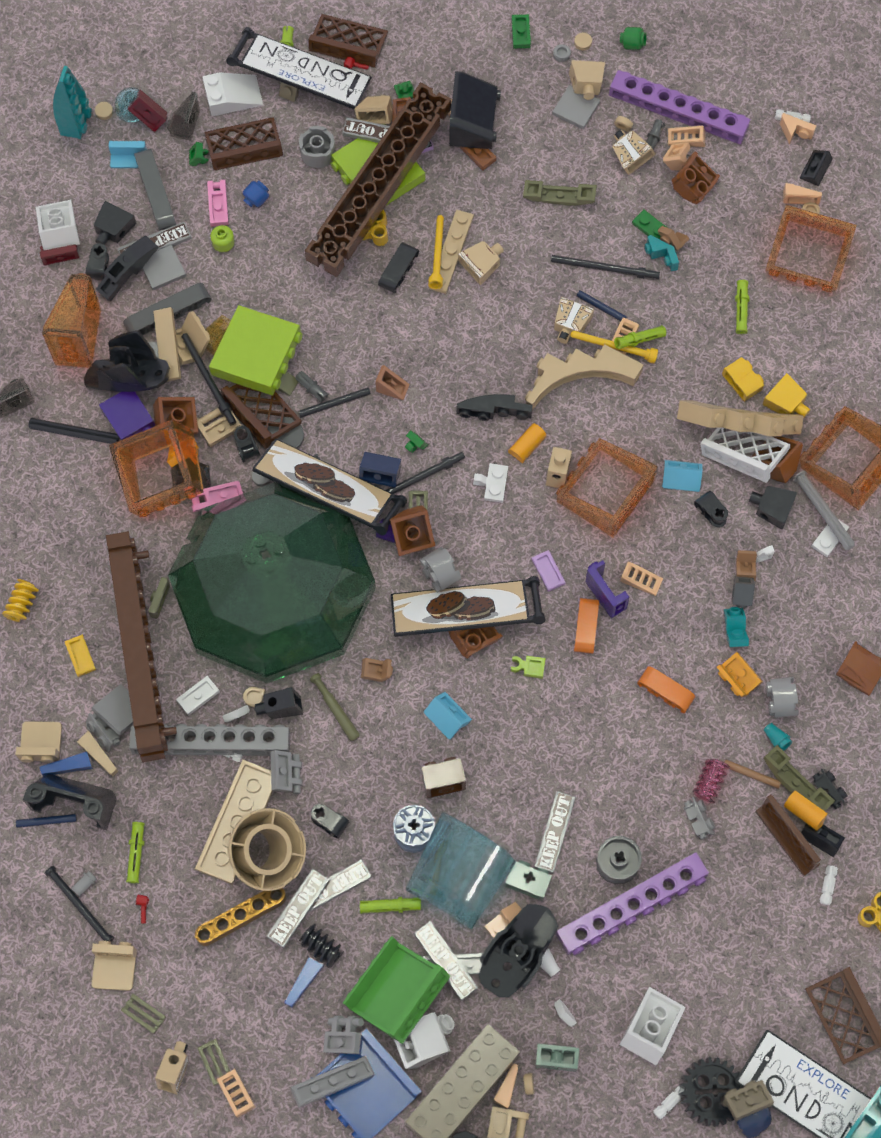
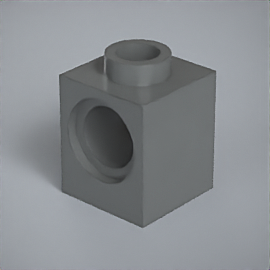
M734 576L733 605L741 608L752 606L755 589L754 578Z

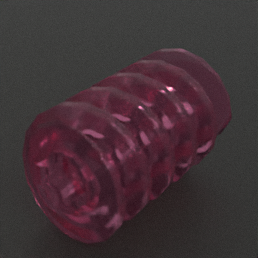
M707 759L705 761L706 766L702 768L703 773L699 775L700 780L696 782L697 787L693 789V793L704 801L715 803L711 797H718L714 790H721L717 783H724L720 776H727L723 769H730V766L717 759Z

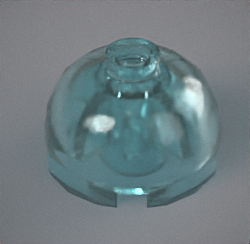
M135 87L124 88L115 98L114 107L116 114L126 123L140 122L136 116L127 110L128 106L136 99L140 90Z

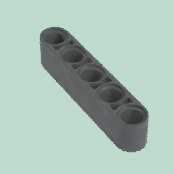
M152 149L134 153L159 231L176 225Z
M197 283L128 316L123 321V324L128 332L137 330L143 336L155 328V310L171 307L176 320L186 315V312L194 311L202 307L203 304L210 303L212 298L204 284Z

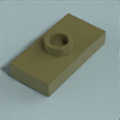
M161 577L157 590L152 592L150 599L152 603L148 611L152 618L157 619L168 594L171 585L167 578Z

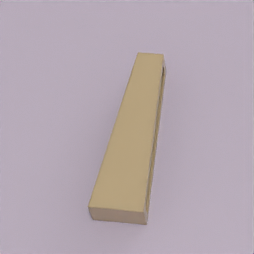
M88 730L77 743L113 777L118 772L117 768Z

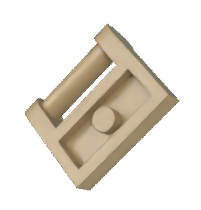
M218 408L200 419L197 418L198 430L210 447L231 436L234 428L241 425L232 410L231 413L236 420V424L232 426L229 425L226 417L223 416L204 427V424L221 415Z
M492 1107L487 1138H509L512 1117L518 1119L515 1138H524L526 1120H529V1113Z

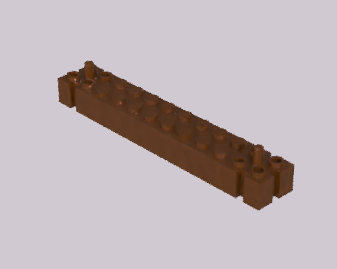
M422 82L419 83L413 92V100L408 99L316 233L317 241L312 239L305 249L306 261L317 267L322 264L326 272L338 277L345 267L344 259L349 260L440 127V118L444 120L451 111V98L440 92L435 95L433 94V88Z
M129 531L106 535L137 750L142 763L166 759L165 751H168V745L165 736L177 734L176 727L165 728L164 721L162 720V707L159 701L160 693L156 681L157 674L153 662L154 654L151 648L152 641L148 629L149 622L145 610L146 602L143 596L144 589L140 577V564L138 563L139 559L149 558V551L138 552L135 539L130 537Z

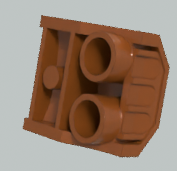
M695 151L677 175L672 178L673 189L683 199L697 205L714 187L720 175L716 174Z
M495 627L448 631L450 638L462 656L467 659L503 637L501 633L497 632Z
M855 641L836 675L852 687L870 696L881 677V658Z

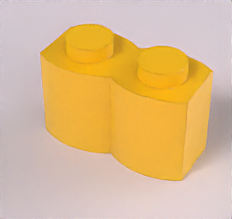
M741 357L725 367L722 375L745 402L762 391L764 380L752 370L751 363Z

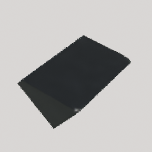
M813 150L799 178L819 186L833 160L830 152Z
M806 823L801 831L807 842L832 857L835 856L845 837L825 825L816 831Z

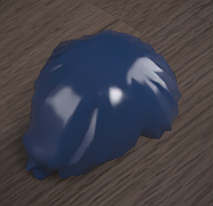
M767 1107L737 1121L739 1129L742 1130L746 1138L757 1137L770 1126L772 1120L770 1109Z

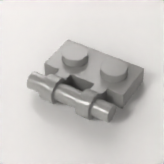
M271 751L272 791L289 793L293 787V794H301V786L303 784L302 779H300V769H302L300 755L293 754L291 760V752Z
M334 1016V1018H329L328 1025L332 1026V1030L325 1031L323 1052L359 1054L361 1033L355 1032L358 1026H363L364 1020L357 1016H348V1018ZM346 1026L345 1032H342V1028Z

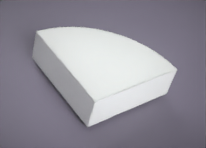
M772 545L757 552L756 563L772 558L774 554Z
M246 705L222 717L224 722H229L249 713L250 709Z
M560 999L554 1003L559 1017L567 1025L572 1027L577 1023L572 1013Z

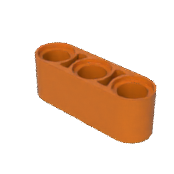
M580 598L574 652L594 653L599 600Z
M650 666L646 668L637 682L640 687L647 688L649 693L657 698L659 696L664 699V702L668 705L680 709L681 713L687 711L696 697L690 690Z

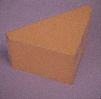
M385 365L381 366L375 381L376 392L400 400H404L410 385Z

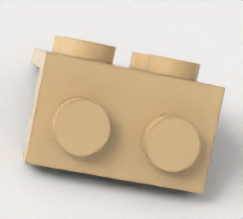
M194 311L188 313L182 328L176 330L179 363L181 366L195 362L181 338L183 334L187 333L200 357H202L210 341L209 333L204 329Z
M24 722L22 724L21 745L16 747L15 755L18 759L27 763L33 761L44 763L59 761L62 733L61 723Z
M99 941V944L93 943L92 952L95 955L92 987L107 990H132L137 955L135 947L131 946V943L119 942V945H111L109 941Z

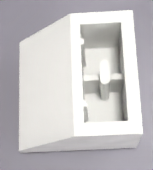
M435 1012L422 1016L403 1044L394 1039L405 1069L419 1068L450 1052Z

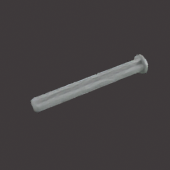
M801 471L796 474L793 480L801 486L845 550L852 549L855 542L807 477V472Z

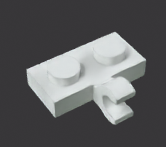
M490 463L488 477L482 474L474 475L473 485L486 486L485 501L503 503L508 466Z

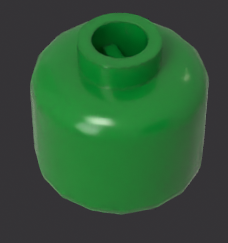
M626 27L624 32L620 34V43H623V47L626 50H641L646 45L647 34L641 27Z

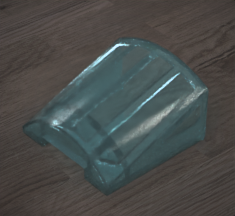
M442 812L405 890L421 900H426L472 929L516 861L508 851L460 820Z

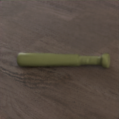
M319 673L313 675L310 681L316 684L323 695L324 701L350 741L358 739L360 736L359 732L333 694L325 687L321 680V675Z

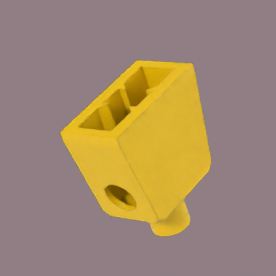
M787 373L763 401L765 407L778 414H794L796 412L805 418L811 410L803 404L807 393Z

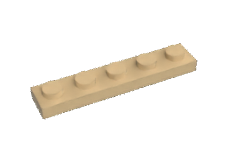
M456 209L441 252L440 274L443 278V287L437 290L429 287L430 290L444 294L447 293L458 262V254L462 251L474 214Z

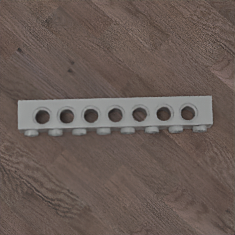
M164 724L165 728L176 727L177 734L170 735L175 736V740L167 741L168 751H165V755H234L236 753L242 756H271L270 752L274 750L289 752L290 731L289 727L284 725H275L274 727L255 725L254 727H246V725L238 724L235 727H227L224 724H217L215 727H211L205 724H197L195 726H187L185 724L168 726ZM131 726L129 749L132 755H140L136 745L134 726ZM189 736L195 737L192 742L186 741ZM209 736L215 737L212 742L205 741ZM229 736L235 737L232 742L225 741ZM252 736L255 738L252 742H245L247 737ZM267 737L274 738L270 743L264 741Z

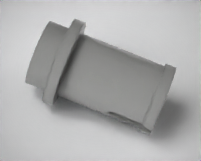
M90 871L84 872V876L71 887L79 897L92 884H96L97 878Z

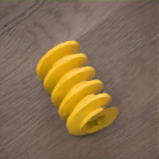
M17 579L19 583L14 585L16 590L11 592L13 597L8 599L10 604H6L5 609L7 611H3L2 615L9 620L20 622L21 619L27 620L23 613H30L26 606H33L29 599H36L32 592H39V589L32 583Z

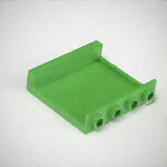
M391 936L375 959L372 960L365 973L359 978L351 992L348 993L343 1004L353 1013L403 1044L451 975L442 966L434 965L398 943Z

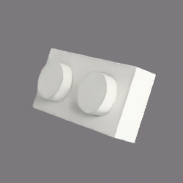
M840 521L842 526L847 531L849 529V526ZM827 524L811 547L828 557L839 540Z
M206 676L178 697L176 701L189 716L220 691L210 678Z

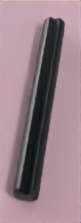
M30 418L28 425L30 429L114 445H117L120 440L116 433Z

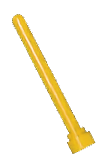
M442 215L437 216L433 274L428 279V286L435 290L443 287V278L440 274L444 217Z
M577 331L570 333L572 338L601 346L605 344L619 351L642 356L649 363L654 364L657 358L658 349L655 348L644 350L627 346L618 349L615 347L614 341Z

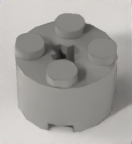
M312 126L304 134L300 135L301 158L307 166L322 168L332 163L331 154L336 152L333 134L327 131V128Z
M440 547L419 560L423 567V574L427 579H432L433 582L431 584L437 593L461 580L459 570L455 571L454 560L445 548Z
M794 677L769 679V682H766L767 697L771 696V701L768 704L770 716L780 718L799 715V710H795L798 703L796 684H791L794 682Z

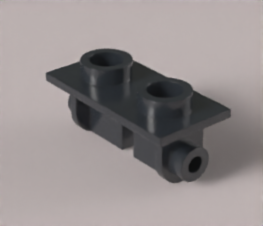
M821 769L823 774L820 775L818 772L812 776L813 782L818 789L821 787L824 791L826 789L829 790L827 794L835 800L831 808L834 807L836 810L842 806L841 801L843 803L848 802L846 800L848 795L842 787L838 788L834 783L836 778L830 770Z

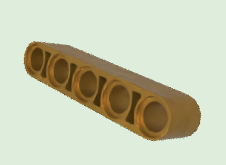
M284 889L262 891L202 924L195 931L196 940L202 946H209L282 906L287 897ZM274 892H281L282 897L279 900H273L272 894ZM256 902L264 903V907L261 910L254 909ZM238 912H246V917L243 920L236 919ZM222 921L228 922V927L225 930L218 929V925ZM204 931L210 932V937L207 940L200 939V935Z

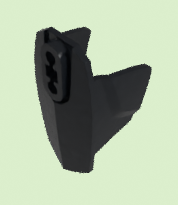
M135 330L110 339L108 342L110 359L95 360L84 377L86 388L117 392L145 391L159 388L169 379L168 372L170 367L166 360L156 357L153 348L139 331Z
M527 904L504 930L496 934L480 958L482 966L478 976L482 986L496 996L510 997L517 990L523 991L540 968L542 957L558 928L556 918L548 907ZM510 962L512 968L506 971L504 964ZM494 979H498L500 981L499 986L495 987L492 982Z

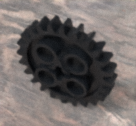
M711 1057L706 1058V1063L703 1058L698 1060V1064L696 1062L692 1063V1069H685L688 1075L681 1076L685 1083L679 1084V1087L684 1089L679 1095L685 1097L680 1103L688 1105L685 1112L692 1111L690 1118L698 1117V1124L705 1120V1126H710L713 1123V1126L717 1127L719 1126V1121L723 1126L727 1124V1120L733 1121L734 1117L728 1106L723 1107L720 1103V1098L725 1096V1092L715 1095L713 1093L696 1095L695 1091H707L709 1089L739 1090L742 1087L736 1084L735 1080L740 1072L733 1073L734 1065L727 1067V1060L720 1064L718 1057L714 1061H712ZM719 1075L725 1079L724 1086L718 1083ZM698 1077L704 1079V1087L698 1084ZM701 1098H704L707 1101L706 1108H703L701 1106Z

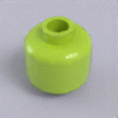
M220 225L211 231V243L216 251L228 252L233 248L235 243L234 234L228 226Z

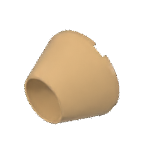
M271 808L252 811L240 819L231 833L228 844L229 861L234 873L247 886L262 891L283 888L297 877L303 867L306 857V843L303 832L300 831L295 820L283 811ZM257 832L263 834L269 844L268 860L260 868L252 862L249 855L250 841Z

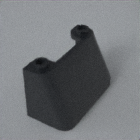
M455 71L449 125V146L492 149V143L496 142L497 131H493L497 101H500L501 90H498V86L465 72Z
M53 774L44 775L27 787L23 801L31 811L41 813L44 807L53 806L56 797L84 804V814L88 818L96 820L97 828L107 831L116 803V796L113 791Z

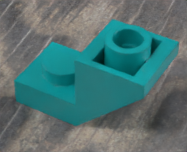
M652 235L648 236L647 242L644 244L646 254H650L651 259L664 257L665 266H669L671 272L678 270L679 260L674 246Z
M739 607L724 609L729 647L749 646L744 609Z

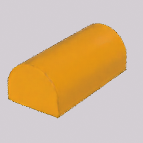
M532 423L512 445L508 453L523 463L546 438L545 431L539 425Z
M794 791L784 804V808L816 831L823 826L828 814L797 791Z

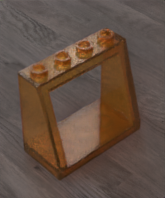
M786 205L766 271H769L768 274L779 277V274L786 276V279L792 282L797 280L804 281V285L809 287L821 286V289L826 292L836 291L857 225ZM789 221L845 237L831 282L775 266Z
M84 273L70 275L43 326L42 335L55 365L84 368L92 366L101 306L90 275Z
M844 406L841 411L835 414L831 423L824 427L820 436L812 441L808 450L801 454L800 465L804 471L859 510L881 484V450L852 484L815 464L848 425L881 449V425Z
M173 419L109 445L129 511L138 517H147L149 513L162 511L167 506L180 504L181 501L193 499L198 494L204 492L194 432ZM173 446L184 483L141 499L135 461Z
M599 438L596 443L593 442L590 445L587 456L581 457L576 471L572 470L566 479L567 483L559 487L556 492V502L614 538L655 481L658 466ZM600 450L642 476L614 515L569 494Z

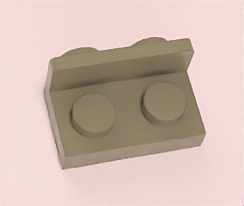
M753 1080L745 1084L744 1088L728 1091L724 1096L723 1104L725 1107L728 1106L735 1121H738L772 1106L774 1100L763 1080L757 1082Z

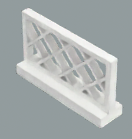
M716 428L708 439L704 438L701 442L703 456L765 483L770 479L772 470L790 449V444L771 436L733 430L724 432V428ZM748 433L750 437L740 439L739 434ZM736 435L737 440L727 442L726 437ZM723 438L724 443L718 444L714 442L715 439ZM764 440L766 444L756 446L755 441ZM744 443H753V447H748L744 449L742 447V444ZM735 445L740 446L739 450H732L729 448L730 446ZM777 446L782 448L781 451L772 453L771 448ZM759 450H769L768 454L759 455L758 453ZM754 451L756 453L755 457H748L745 455V453H750ZM772 459L769 465L761 462V460Z

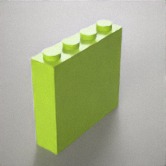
M357 138L331 154V166L335 172H340L341 179L345 185L351 184L378 145L377 142ZM417 162L410 169L387 205L425 181V172Z
M238 305L209 365L211 375L273 396L275 390H278L280 387L282 375L287 372L289 360L295 355L297 343H300L303 333H301L300 325Z

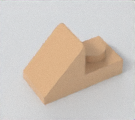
M785 113L782 114L780 126L789 145L794 134H798L800 138L812 140L816 125Z
M689 142L671 145L663 157L664 163L670 170L678 171L682 169L687 161L686 155L690 150Z
M514 902L502 909L497 917L484 926L485 929L494 938L498 932L507 927L522 909Z

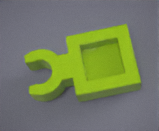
M526 655V661L518 656H513L512 661L517 662L519 666H511V671L517 673L523 670L526 677L543 679L546 658Z

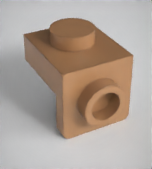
M664 226L658 230L661 236L660 240L674 246L677 251L689 240L687 235L680 232L675 233L674 230Z
M738 550L736 576L754 578V581H756V551Z
M362 659L361 678L384 682L393 673L392 660Z

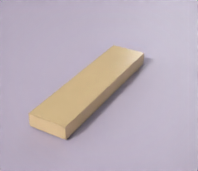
M169 307L155 310L154 320L159 359L166 360L170 367L167 382L181 379L173 309Z

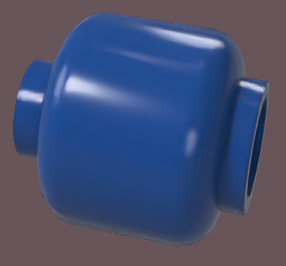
M259 180L257 182L251 181L243 190L245 197L243 201L250 207L253 205L261 207L269 198V189Z

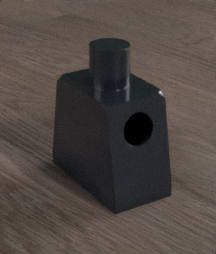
M104 201L94 223L95 231L99 234L95 240L96 243L106 245L108 240H111L118 244L135 226V216Z
M767 486L763 495L752 491L748 502L759 505L756 512L757 516L783 530L797 492Z
M293 687L264 694V702L255 704L257 715L267 714L271 719L303 715L301 696Z

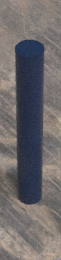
M579 290L577 293L578 298L619 321L622 318L627 319V316L585 292Z
M76 814L19 819L16 820V827L77 822Z

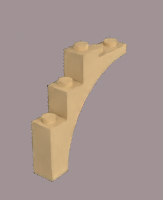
M605 344L601 350L598 349L594 358L578 349H575L573 354L570 353L565 362L547 353L545 358H541L537 364L539 376L534 382V389L528 391L525 401L526 404L533 405L534 409L539 401L555 388L576 379L589 377L610 378L634 386L643 371V364Z
M680 400L677 415L679 420L709 428H726L737 432H754L766 436L801 434L804 417L799 414H777L733 409L693 400Z

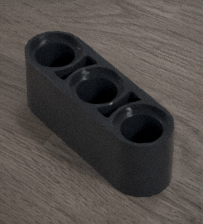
M402 242L382 273L378 285L396 293L397 291L395 290L405 279L404 275L407 271L409 272L414 264L413 260L415 257H418L419 249Z

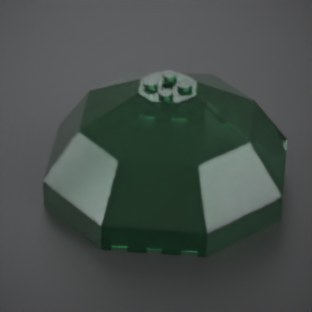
M276 482L202 508L186 538L191 543L182 546L168 573L196 653L266 684L300 672L303 669L324 663L330 659L343 656L376 589L374 576L350 517ZM268 551L271 557H266L265 560L262 559L261 553Z

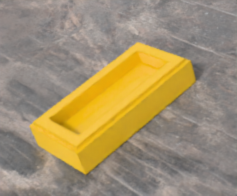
M83 634L64 641L78 677L96 670Z

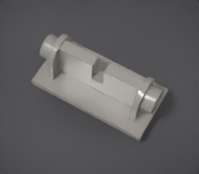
M89 713L86 727L91 733L95 734L98 744L105 748L107 752L110 751L112 744L114 747L119 745L121 742L118 734L112 728L106 730L105 728L108 725L97 714L94 713L92 715Z
M692 797L693 803L691 800L685 802L684 810L690 821L697 818L698 821L692 823V827L696 836L702 840L708 837L707 833L715 834L713 830L715 825L712 819L708 818L705 813L707 808L703 800Z

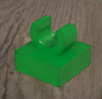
M411 81L394 85L398 99L407 97L413 99L414 88Z
M196 142L189 149V166H197L199 163L206 164L209 161L208 158L203 157V155L209 153V150L203 149V143Z
M412 430L406 435L410 441L405 445V448L412 453L418 447L424 450L429 445Z

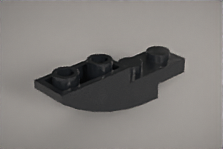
M146 235L124 250L104 271L106 276L97 286L96 290L111 302L133 273L137 275L159 246Z
M483 395L457 403L456 414L463 418H470V416L478 417L482 421L493 420L494 413H498L501 417L511 415L516 416L517 419L526 420L527 418L531 419L533 405L516 403L515 395Z

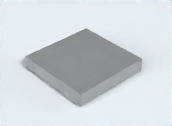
M569 85L554 108L552 115L584 130L600 104V99L594 97L591 100H586L583 94L574 93L573 86Z
M172 245L155 251L142 268L153 290L186 277V273Z
M121 684L92 707V711L119 736L133 725L129 691Z

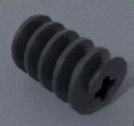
M313 924L304 932L299 942L302 941L301 946L303 948L308 946L307 951L309 953L315 951L314 957L318 958L321 956L320 962L324 963L327 961L326 967L331 968L344 951H339L341 944L333 946L334 939L329 942L327 941L328 934L323 937L320 936L322 929L315 932L316 924Z

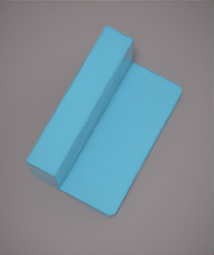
M109 141L110 167L138 168L134 153L147 150L145 141Z
M665 460L662 487L699 492L703 472L702 464Z
M446 692L436 696L424 710V714L448 739H452L460 728L466 726L472 720Z

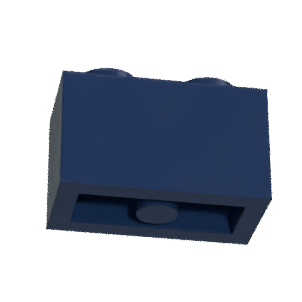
M364 452L359 468V478L370 483L395 488L400 475L401 459Z

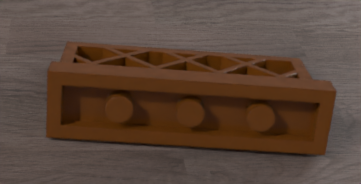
M321 14L313 34L308 39L309 51L342 60L352 57L355 62L376 68L377 59L386 40L388 30ZM323 21H331L332 25L325 27ZM346 25L349 29L341 31L339 27ZM336 29V31L338 32L336 34L330 35L328 31ZM362 29L366 33L358 36L355 31ZM325 33L327 37L324 38L317 35ZM352 33L354 37L347 40L345 35ZM378 33L382 34V37L375 40L372 35ZM341 37L343 42H339L334 39ZM369 37L371 42L364 44L361 41L362 39ZM357 41L360 44V46L351 45V43ZM375 46L376 51L367 48Z
M274 117L205 132L214 171L283 156ZM272 123L269 131L262 128L265 124ZM247 128L255 129L251 135L245 132ZM234 131L238 134L231 138L227 136L229 132ZM258 132L265 134L262 139L255 137ZM218 135L220 138L215 142L210 140L209 136ZM241 136L248 138L244 143L238 141ZM269 137L276 139L274 141L266 142V140ZM224 139L230 142L227 147L221 145ZM252 140L258 143L256 145L249 146V143ZM234 144L240 146V148L231 149ZM217 148L223 150V152L213 154Z
M235 384L230 388L225 386L221 389V395L225 402H228L232 412L244 426L249 428L251 434L265 449L269 448L272 441L302 424V420L276 391L271 399L261 398L262 392L258 391V398L249 397V390H257ZM242 389L246 390L245 396L237 395L235 391ZM246 402H257L256 408L247 407ZM259 404H270L269 410L259 409ZM273 404L281 405L283 407L282 412L273 411ZM257 414L268 415L267 421L259 420ZM270 416H281L280 422L270 421ZM290 417L294 422L290 424L283 423V418ZM268 427H279V431L271 434Z
M772 794L769 795L763 805L755 812L804 877L820 866L819 862L821 859Z
M850 967L805 988L843 1065L881 1047V1027ZM839 977L844 983L842 993L830 989L832 981ZM829 982L828 988L822 986ZM818 987L827 990L823 1001L815 999L811 991ZM845 988L847 989L849 995L844 994ZM829 991L841 995L837 1006L826 1003ZM843 996L852 999L854 1003L852 1011L840 1008ZM817 1002L822 1004L821 1009L819 1008ZM824 1005L836 1009L833 1020L824 1018L822 1014ZM855 1007H856V1009H857V1011H858L859 1014L854 1013ZM838 1010L850 1014L847 1025L835 1022ZM852 1015L862 1019L863 1026L861 1030L849 1027ZM826 1021L832 1023L830 1028ZM834 1024L846 1028L843 1039L833 1036L832 1029ZM865 1026L869 1033L863 1032ZM848 1029L860 1033L857 1045L845 1041ZM862 1034L870 1036L875 1045L869 1048L859 1046ZM836 1040L841 1042L840 1048ZM843 1043L856 1047L853 1056L844 1058L841 1052ZM858 1048L863 1050L856 1054Z

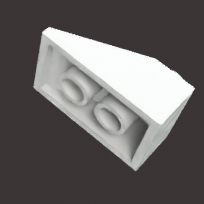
M215 73L202 76L211 116L263 106L256 75Z
M71 200L36 207L39 234L44 251L80 244Z
M649 987L619 1045L657 1065L665 1053L685 1007Z

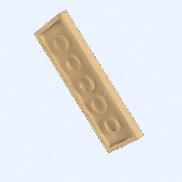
M242 760L195 867L196 871L233 885L237 875L234 873L229 861V839L240 819L252 811L266 808L273 792L271 789V770Z

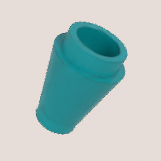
M773 723L768 724L763 731L774 747L778 745L785 751L792 744L790 736Z

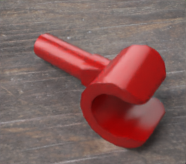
M352 57L346 58L343 65L350 69L358 67L368 70L369 67L368 65L355 62Z
M138 894L135 904L141 906V924L146 923V907L148 906L147 901H149V898Z

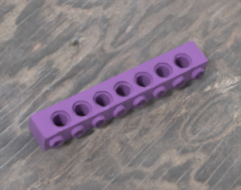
M618 70L610 86L609 96L689 126L704 125L705 132L740 145L749 128L750 119L744 115L735 114L728 109L719 108L709 102L700 101L693 96L684 95L677 90L668 89L661 84L649 82L645 78L633 76L628 72Z
M694 853L556 931V935L568 955L573 953L575 956L585 950L583 948L585 945L590 943L593 946L602 940L601 936L607 933L610 936L620 930L618 927L624 923L626 926L637 921L636 917L643 913L646 916L654 911V906L658 904L664 906L672 901L670 897L676 894L681 896L689 891L688 887L695 884L697 887L707 881L705 878L709 872L698 854ZM680 873H689L691 879L683 880L680 877ZM671 882L673 889L666 890L663 887V883ZM648 891L654 892L656 899H647L645 893ZM635 901L638 903L639 908L632 910L628 907V903ZM618 911L621 914V918L614 920L610 913ZM601 921L604 924V928L601 930L595 929L593 922ZM577 931H584L587 937L579 940L575 936Z

